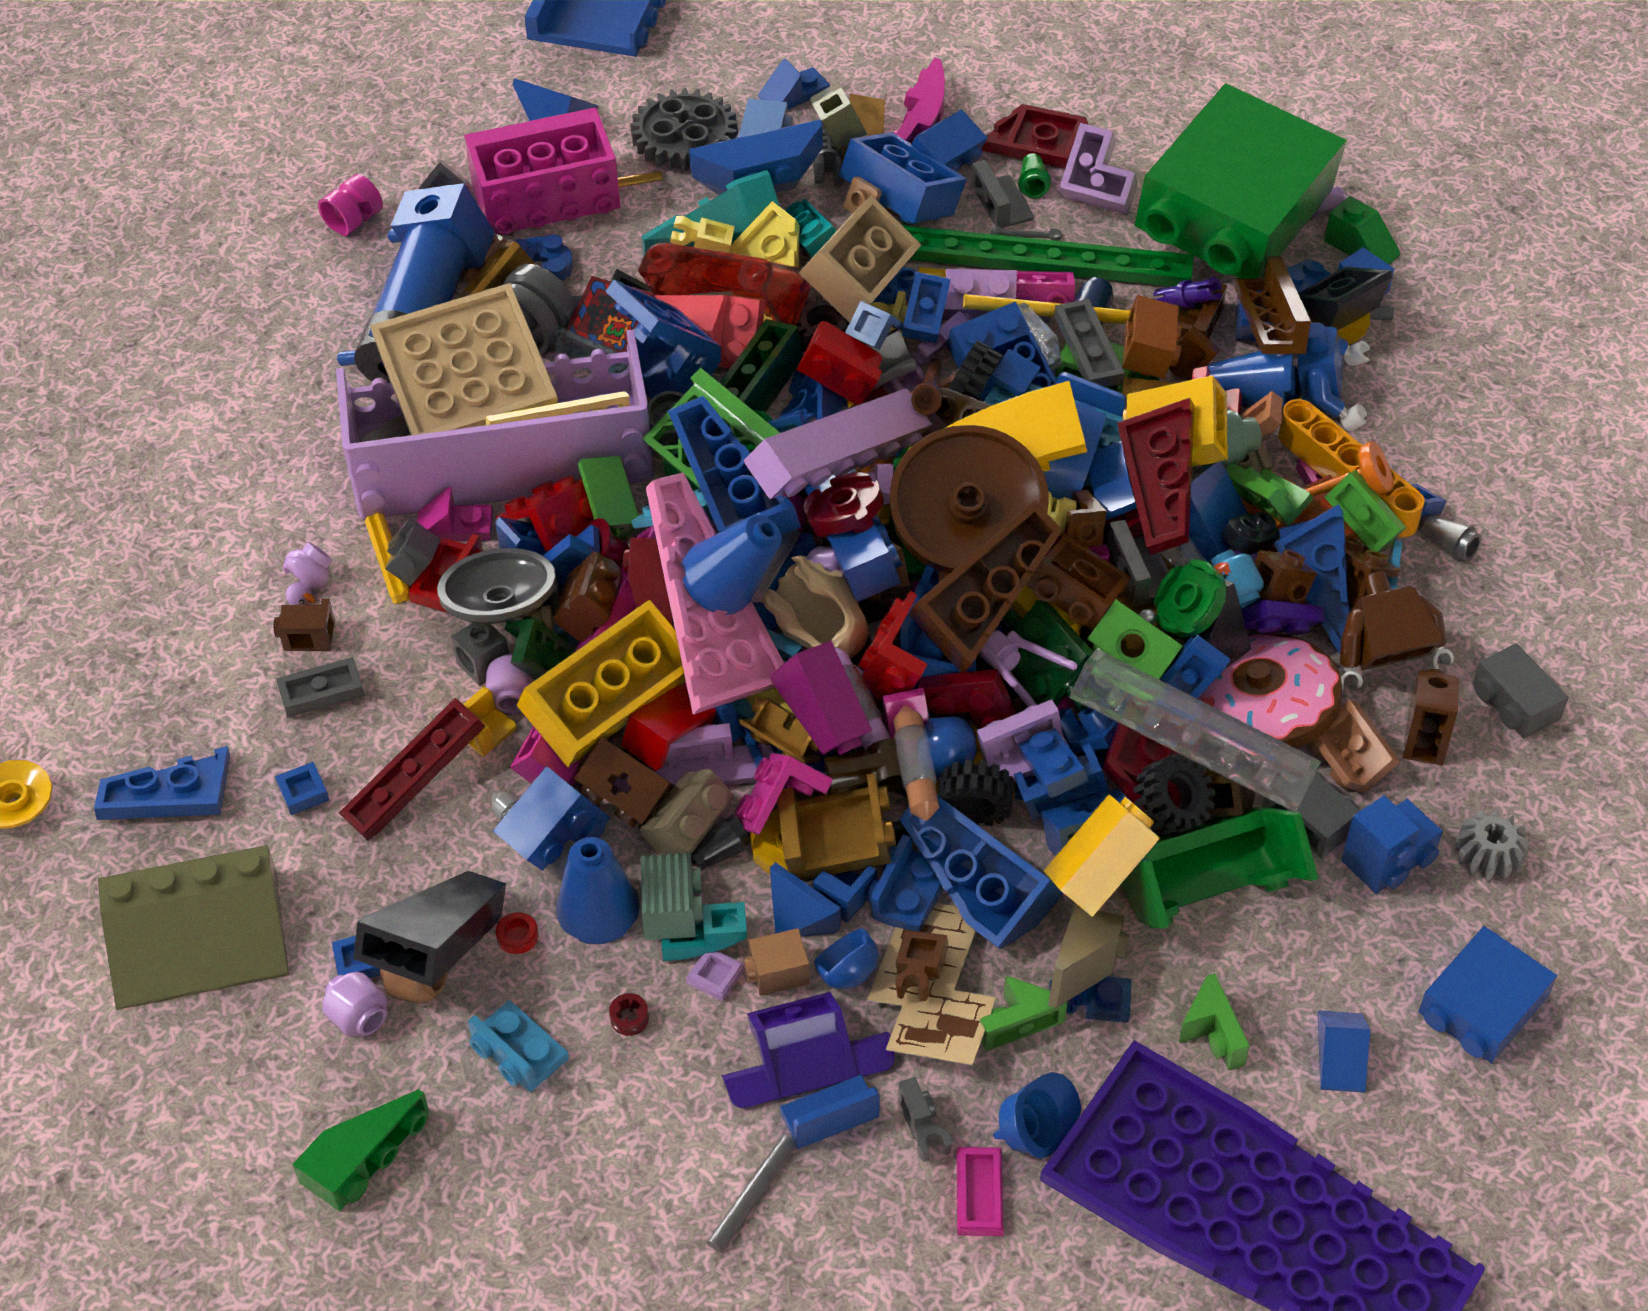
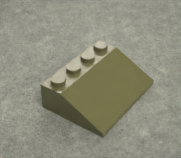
M268 845L98 878L100 914L116 1010L289 975L277 873Z

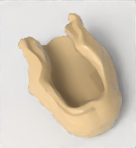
M805 556L792 557L796 564L788 568L785 577L778 579L779 587L777 591L768 589L760 602L764 603L765 608L775 616L776 623L785 637L809 649L832 641L834 647L846 651L849 658H853L867 643L869 630L866 618L847 585L844 574L838 570L826 571L821 563L814 564Z

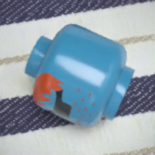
M1228 550L1211 559L1213 566L1224 576V579L1234 582L1241 609L1261 598L1259 592L1264 587V581L1250 555H1235L1233 550Z

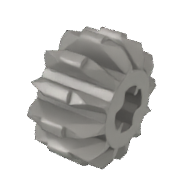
M1497 809L1491 813V816L1479 810L1473 819L1466 818L1461 825L1460 834L1457 835L1455 849L1460 851L1458 855L1459 864L1471 863L1469 868L1471 875L1479 872L1480 869L1485 871L1487 882L1493 878L1495 872L1505 881L1512 871L1518 873L1523 867L1524 857L1528 854L1529 841L1525 839V827L1514 826V815L1504 819L1499 816Z

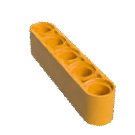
M1294 399L1284 405L1278 437L1285 447L1326 481L1360 469L1358 451L1362 446L1361 443L1306 400ZM1390 468L1393 488L1390 492L1378 495L1407 527L1397 537H1409L1414 535L1418 529L1425 500L1416 488Z

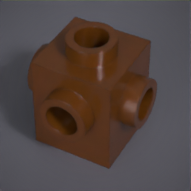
M1288 549L1283 550V553L1259 550L1254 562L1264 581V587L1259 592L1262 601L1271 600L1303 604L1317 572L1304 563L1306 560L1304 556Z

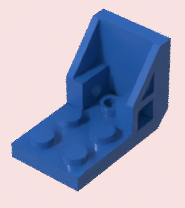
M613 280L605 292L616 301L615 309L630 319L634 317L639 322L634 330L645 393L651 399L664 391H676L685 395L694 385L690 378L700 368L710 376L713 374L721 362V346L682 311L671 304L616 280Z

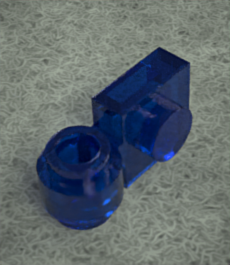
M1110 976L1104 978L1068 1000L1066 1013L1073 1014L1080 1005L1086 1006L1085 1019L1129 1023L1132 979ZM1052 980L1049 982V991H1051Z

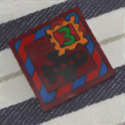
M591 276L563 335L567 343L590 350L602 349L605 351V354L627 352L626 330H635L639 322L634 317L630 319L615 309L616 301L605 292L612 281ZM637 289L643 293L655 297V295L652 292Z

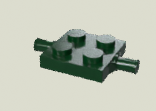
M1036 600L1024 618H1021L1011 606L1002 618V621L1011 631L1016 632L1021 638L1076 662L1077 669L1071 670L1019 647L1020 660L1010 672L1037 705L1052 699L1057 707L1063 698L1069 696L1081 711L1091 706L1090 703L1094 702V698L1080 685V681L1085 668L1096 654L1049 602Z

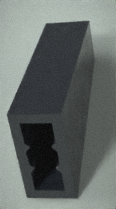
M468 870L362 917L357 921L353 959L432 987L499 922L502 916L506 883Z

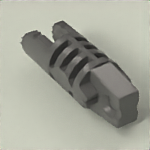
M822 123L823 149L813 162L815 183L822 184L825 172H833L834 185L841 186L844 183V179L839 176L843 163L841 149L837 150Z

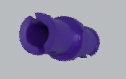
M1215 277L1197 282L1184 280L1179 282L1177 286L1156 289L1153 296L1163 295L1161 298L1154 299L1189 309L1195 307L1197 303L1219 300L1222 293L1212 292L1223 290L1219 279Z

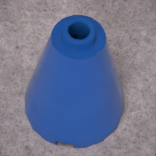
M1261 351L1212 362L1207 365L1211 376L1213 375L1220 382L1225 391L1236 388L1240 389L1242 394L1241 407L1250 408L1271 391L1283 398L1282 411L1288 401L1300 399L1297 366H1293V358H1298V354H1262Z
M753 516L692 546L682 559V566H685L686 574L682 579L685 588L693 600L711 612L717 609L727 611L725 615H733L743 610L751 602L781 545L782 536L779 528L767 517Z
M583 838L571 847L556 902L557 919L561 928L567 934L586 944H605L620 939L636 922L639 916L640 901L638 893L610 846L600 838Z

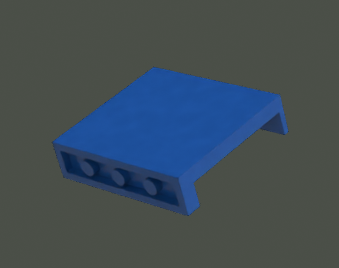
M532 0L524 16L527 39L636 57L640 47H646L649 28L656 26L658 9L665 7L666 0Z

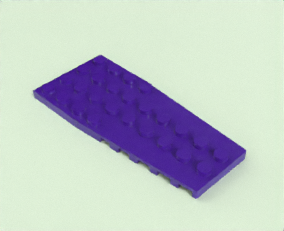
M1133 1040L1040 1173L1041 1182L1156 1252L1271 1311H1462L1485 1270L1484 1265L1478 1262L1474 1266L1451 1250L1453 1244L1440 1235L1434 1239L1411 1223L1413 1217L1400 1208L1394 1212L1372 1197L1373 1190L1359 1180L1356 1184H1353L1335 1172L1336 1165L1319 1153L1316 1157H1313L1297 1146V1138L1248 1105Z

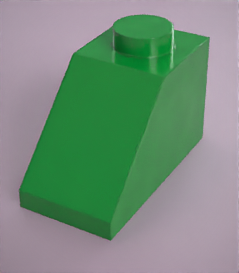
M1348 196L1329 212L1324 238L1326 243L1349 256L1364 247L1388 265L1400 256L1401 252L1377 210L1352 196Z

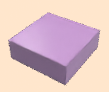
M719 951L705 953L687 975L686 983L723 1002L743 974V963Z

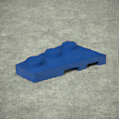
M228 746L214 749V756L193 761L192 755L177 759L178 765L156 771L149 766L100 779L94 805L97 820L221 815L230 759Z

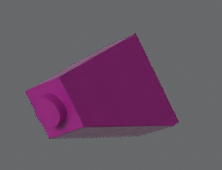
M832 641L795 654L769 675L773 685L822 754L836 749L839 755L853 751L862 746L860 739L872 731Z

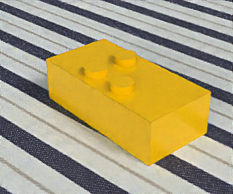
M648 600L525 687L517 706L569 768L592 751L601 737L607 740L626 726L630 714L677 685H682L686 682L676 631L655 605Z

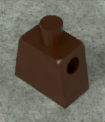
M1439 669L1418 671L1408 709L1403 759L1443 766L1458 713L1459 678L1456 676L1447 675ZM1425 717L1431 718L1436 722L1435 732H1422Z

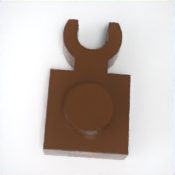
M905 930L896 959V969L899 975L896 977L895 985L898 998L903 999L905 991L909 987L915 986L918 987L920 1001L928 999L930 995L928 978H940L949 947L947 935Z

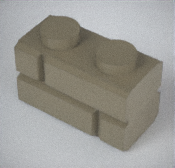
M704 769L698 770V772H686L652 813V818H648L639 830L640 835L658 855L663 854L666 856L669 853L675 855L678 852L682 855L685 852L692 854L732 802L734 796L714 771Z

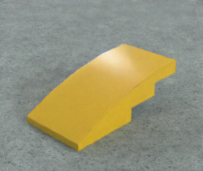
M1069 381L1031 391L992 405L947 426L978 425L1006 433L1023 444L1032 453L1043 472L1051 470L1049 461L1087 452Z

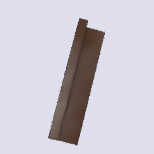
M1267 256L1264 278H1236L1234 288L1262 354H1306L1311 320L1282 257ZM1274 338V339H1277V340H1279V341H1269V340H1271V339Z

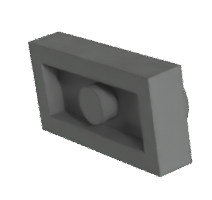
M353 657L276 678L287 718L365 696Z

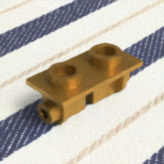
M758 698L752 707V712L756 713L754 718L740 720L739 723L751 730L749 735L754 740L765 745L773 744L783 751L782 755L791 756L804 764L821 762L822 758L814 753V751L820 752L819 748L797 717H795L790 729L786 727L792 713L770 698L766 700Z

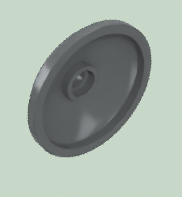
M517 548L493 549L473 554L452 565L440 578L437 592L440 604L453 616L472 623L496 624L524 617L538 609L554 591L556 576L551 562L538 553Z

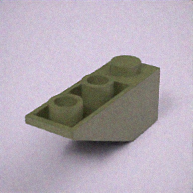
M838 82L809 98L837 150L849 146L852 138L863 137L867 134Z

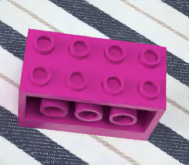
M596 107L464 135L471 184L480 209L497 235H507L513 231L530 227L539 228L546 224L563 220L572 221L582 216L596 213L604 214L621 208L616 158Z

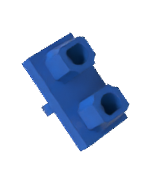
M1102 702L1092 703L1089 708L1081 711L1078 714L1079 722L1070 707L1059 709L1062 735L1071 751L1076 753L1077 757L1085 755L1082 746L1090 743L1100 767H1103L1121 715L1109 716Z

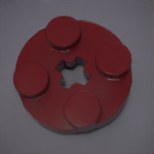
M855 472L830 479L831 487L822 492L817 487L809 494L805 501L804 511L816 536L826 537L831 534L844 533L851 530L854 533H862L870 529L874 524L872 518L878 514L883 506L884 495L877 480L873 482L869 474Z

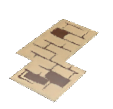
M935 903L920 932L947 935L949 947L940 978H928L930 988L928 999L920 1001L918 987L915 986L909 987L905 991L903 999L897 997L895 980L899 974H897L896 959L906 929L895 927L867 1000L902 1006L886 1050L973 1065L985 1031L980 1023V1018L991 1014L996 997L955 990L976 931L966 924L956 906Z

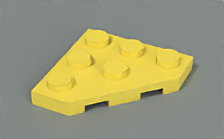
M772 201L731 244L728 257L721 255L701 277L717 292L732 291L733 296L765 300L763 322L769 319L788 324L793 319V312L797 311L800 225L795 218Z

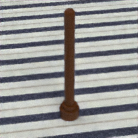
M936 358L928 362L924 381L915 387L911 397L913 408L918 413L924 415L936 412L942 402V392L938 387L942 363Z

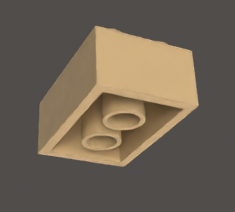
M871 195L840 226L799 274L850 323L860 301L870 305L921 244Z

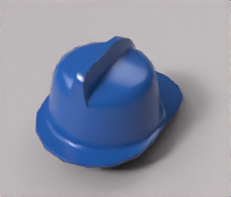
M1050 1072L1041 1075L1024 1086L1020 1091L1008 1096L1000 1105L998 1114L1000 1128L993 1132L994 1139L1005 1140L1012 1150L1028 1153L1038 1159L1051 1155L1057 1150L1081 1114L1082 1107L1079 1094L1073 1083L1063 1074Z

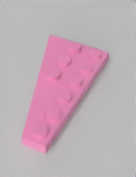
M679 473L653 480L646 487L693 715L775 688L769 675L782 666L784 662L752 601L743 610L733 615H725L727 611L718 609L711 612L693 600L684 586L682 578L686 574L685 566H682V559L692 546L716 535L684 473Z

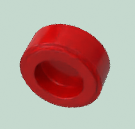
M514 912L504 916L498 922L495 930L498 945L502 950L511 954H521L531 950L539 938L535 919L522 912Z

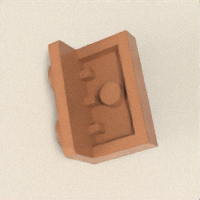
M1350 699L1340 707L1338 716L1333 724L1321 736L1309 743L1311 749L1320 758L1328 762L1332 768L1330 771L1331 777L1345 790L1350 788L1362 793L1366 792L1400 763L1398 757L1360 705Z

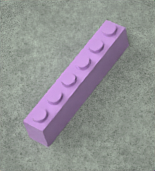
M906 388L765 438L744 459V463L769 499L782 494L791 497L803 490L808 484L815 488L828 480L832 475L836 477L847 474L855 466H858L859 469H864L876 461L878 457H881L883 461L889 459L900 449L914 445L923 438L922 434L932 423L926 415L918 413L913 408L911 403L912 395Z

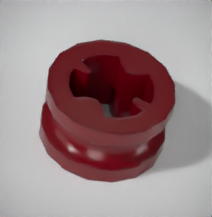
M634 993L619 995L612 1001L609 1007L610 1023L619 1034L625 1036L636 1035L642 1032L649 1022L648 1006L640 995ZM630 1008V1012H633L635 1008L637 1009V1018L628 1021V1017H625L624 1020H621V1011Z

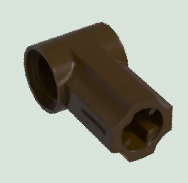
M898 739L879 740L872 743L865 751L824 758L826 776L833 779L829 787L831 794L868 787L867 774L872 773L876 775L878 786H886L888 792L903 789L911 782L903 746Z

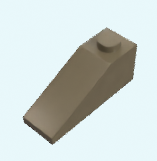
M1074 905L1054 968L1048 1006L1057 1008L1111 975L1116 958L1125 959L1130 935L1122 933L1125 916L1098 910L1092 917L1080 906Z

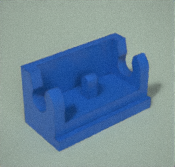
M1090 743L1082 746L1085 755L1077 758L1084 767L1089 782L1056 797L1050 798L1035 776L1024 779L1021 771L1013 774L1033 821L1042 818V810L1109 791L1104 774Z

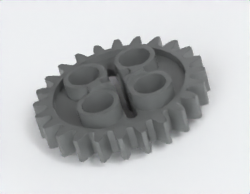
M683 88L681 94H676L671 89L669 92L670 96L667 97L658 93L657 101L648 98L646 99L647 107L638 106V114L632 115L633 123H630L633 146H637V153L645 154V161L655 159L657 167L665 162L668 163L669 170H672L675 165H680L682 171L687 169V166L690 165L689 149L735 139L736 135H738L736 112H731V105H723L722 97L713 100L712 92L701 96L700 89L695 90L693 94H688L686 88Z

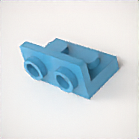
M510 1000L483 1022L475 1015L468 1020L471 1034L469 1043L471 1047L485 1060L491 1056L499 1064L498 1069L501 1075L512 1086H517L520 1083L529 1092H532L569 1059L568 1052Z

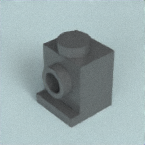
M409 518L387 545V552L391 557L385 569L411 586L432 561L441 539L412 518Z

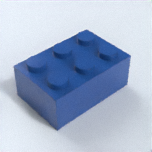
M893 132L852 138L839 172V176L848 181L849 185H851L854 177H861L882 191L879 203L883 207L890 208L898 213L899 218L909 224H918L919 222L938 220V218L954 215L967 178Z

